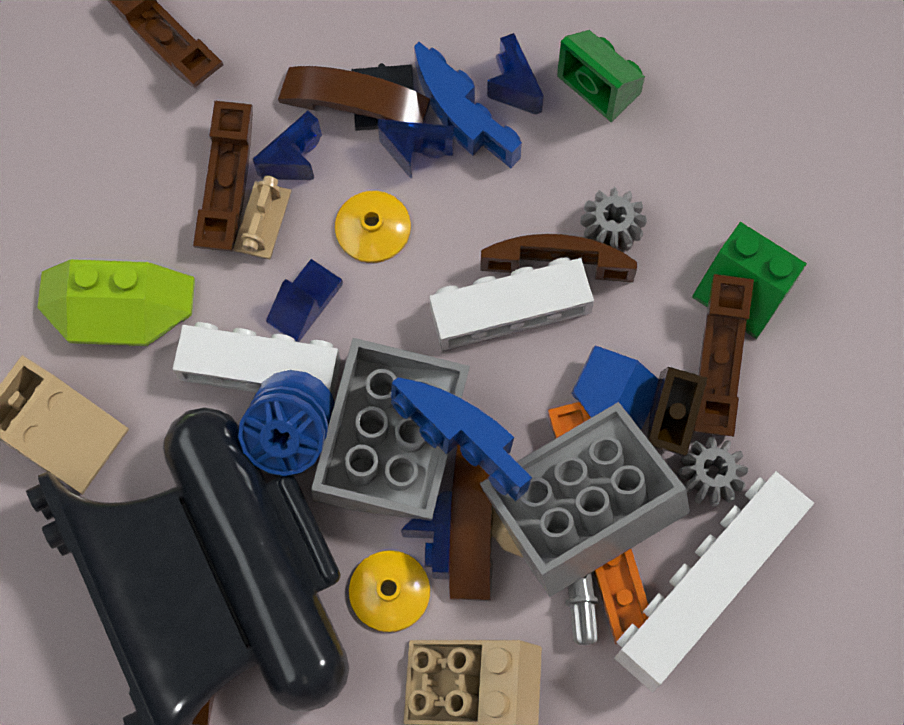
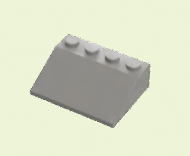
M353 338L328 426L327 437L324 441V447L311 488L313 501L354 511L432 521L448 454L439 446L436 448L430 446L419 432L420 427L410 417L404 419L396 412L391 404L392 382L398 377L419 381L462 398L470 366Z
M619 402L517 461L532 479L528 491L516 502L509 494H500L492 486L489 478L480 483L529 568L549 597L690 513L685 486Z

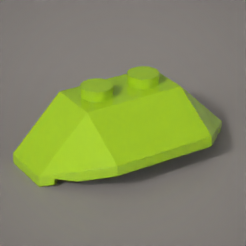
M70 259L42 271L37 308L68 343L148 346L169 332L179 322L185 321L192 316L195 278L150 262Z

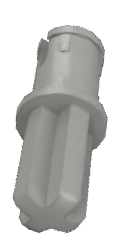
M591 572L568 586L569 599L565 601L566 606H569L571 610L573 641L578 645H590L598 640L595 604L599 602L598 598L594 597Z

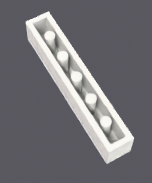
M777 471L767 482L761 477L758 478L745 494L750 500L749 503L742 510L736 505L720 522L725 528L723 533L717 539L710 534L694 552L700 557L697 563L692 568L684 564L669 581L675 587L670 594L664 598L658 593L645 608L643 613L649 618L644 624L638 628L632 623L616 642L622 649L614 659L651 692H654L813 506V501Z

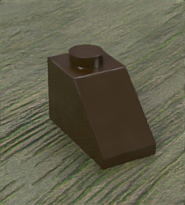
M667 367L660 372L650 409L647 439L653 447L687 456L707 377L672 367Z

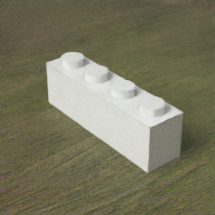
M567 257L553 260L547 267L535 270L532 267L519 268L513 271L511 276L496 279L494 276L483 277L474 281L473 285L462 288L446 286L437 290L436 294L429 296L430 309L442 351L591 314L594 303L582 259L570 260Z
M197 322L195 326L182 325L173 371L180 381L257 392L262 382L274 373L287 370L302 371L321 380L332 393L334 399L341 357L338 348H333V344L323 340H311L310 344L295 342L294 338L283 334H273L271 338L256 336L254 331L244 328H235L233 332L218 330L217 326L209 323Z

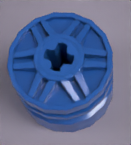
M287 370L274 373L262 382L239 423L238 438L243 453L255 466L270 474L282 476L298 474L314 465L323 450L324 441L327 437L328 426L335 404L332 393L321 380L307 372Z

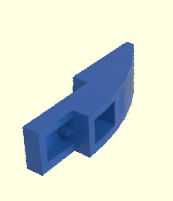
M418 42L414 46V55L419 81L425 96L430 98V106L443 126L472 156L484 146L508 167L512 168L521 159L522 142L518 134L509 126L505 125L502 127L493 120L491 113L482 104H474V82L465 72L461 70L455 71L446 63L445 58L439 51L434 48L428 49L421 42Z
M399 377L392 382L391 404L401 417L404 419L410 417L420 427L419 432L430 446L433 448L439 446L448 454L459 444L461 446L460 452L464 458L473 466L479 464L490 475L488 478L492 486L502 495L509 494L515 502L528 491L532 477L509 455L514 436L497 421L462 398L440 388Z

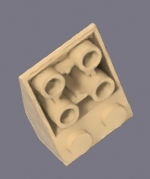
M22 355L0 384V441L45 471L51 472L59 480L83 495L127 434L129 428L56 376Z
M409 640L404 724L538 725L542 647L522 640Z

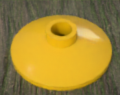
M365 191L352 196L342 205L335 220V233L341 248L352 258L366 263L383 262L396 256L407 244L411 231L410 217L405 206L396 197L382 191ZM369 217L379 219L375 226H368L365 223Z
M391 550L377 552L364 559L355 569L349 585L350 603L357 617L370 628L382 632L401 631L412 626L424 614L430 599L429 579L421 564L410 555ZM386 582H393L397 586L396 592L391 596H386L381 592V587Z

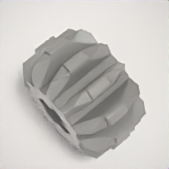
M614 187L610 191V196L607 197L599 190L595 194V201L588 200L584 206L586 214L581 216L580 224L587 228L584 231V237L591 240L596 239V241L616 249L620 245L628 252L632 247V240H641L643 236L641 228L645 227L647 222L646 216L640 214L643 209L642 201L630 203L632 199L631 191L620 197L618 196L617 189Z
M714 437L708 438L706 448L700 442L695 441L691 446L692 453H687V456L682 455L681 461L686 466L679 469L678 477L690 479L684 486L687 492H691L694 489L698 491L695 496L696 503H701L705 496L708 495L711 506L717 507L720 502V496L730 503L735 499L733 490L742 491L746 484L739 477L745 476L748 473V467L736 464L743 457L741 451H736L732 455L727 452L731 447L730 440H726L721 448H717ZM711 465L719 469L714 479L706 475Z

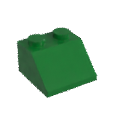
M590 30L567 35L561 40L557 77L612 123L641 94L645 79L641 69L633 61L625 60L615 52L613 45L606 38L598 37Z
M739 222L718 252L693 293L692 298L708 308L714 274L754 279L750 314L746 322L745 332L758 339L800 277L807 263L744 223Z

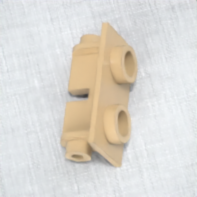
M264 176L263 181L254 182L234 245V251L271 259L291 195V189L278 187L279 181L271 176Z

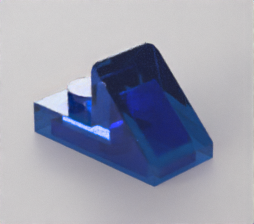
M512 33L500 38V53L496 54V60L502 74L487 81L488 98L535 115L541 113L544 95L515 34Z
M309 110L252 159L257 175L261 179L264 176H271L277 180H313L315 178L312 165L301 155L302 153L306 154L312 151L322 136L319 120Z
M378 119L380 143L410 178L413 177L416 152L430 158H441L444 155L453 156L454 126Z
M310 259L293 283L287 279L282 282L266 323L283 335L294 338L295 342H300L342 287V279L313 259Z
M443 491L437 497L432 521L411 519L401 529L402 537L433 538V543H425L424 563L425 567H432L433 579H449L452 491Z

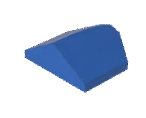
M595 345L571 394L576 400H579L591 418L619 402L641 430L651 409L658 378L638 360Z

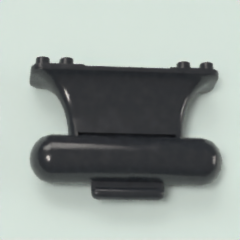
M203 407L189 410L171 423L163 441L165 462L175 481L176 487L167 491L127 502H98L81 498L71 493L51 472H44L38 475L39 484L26 490L36 512L42 511L47 520L55 519V521L42 526L43 534L52 549L57 547L62 556L69 553L73 554L129 685V695L136 711L123 717L124 725H192L202 707L215 693L228 682L255 665H258L267 687L276 701L294 711H311L326 706L338 697L347 683L350 669L347 654L318 592L335 585L339 581L340 570L295 477L292 475L280 476L266 483L259 467L255 466L243 453L238 438L239 425L231 415L219 409Z

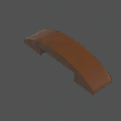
M107 0L149 49L176 75L192 87L196 88L223 66V62L200 39L195 40L157 0Z
M321 66L289 67L278 97L279 103L313 111L315 106L319 105L383 120L384 127L419 135L421 134L430 105V98L396 83L354 71Z
M214 101L209 134L212 144L202 209H198L193 242L194 248L233 251L247 183L252 136V104Z
M533 234L507 239L482 249L480 271L512 273L519 269L520 260L552 262L553 260L567 257L570 260L581 258L583 264L596 265L595 280L634 282L637 261L616 248L591 239L564 234Z
M713 275L698 375L708 379L693 432L734 437L746 322L750 314L754 279Z
M458 444L453 475L450 518V600L491 601L493 506L480 485L490 475L479 464L477 466L470 464L460 452L461 446Z

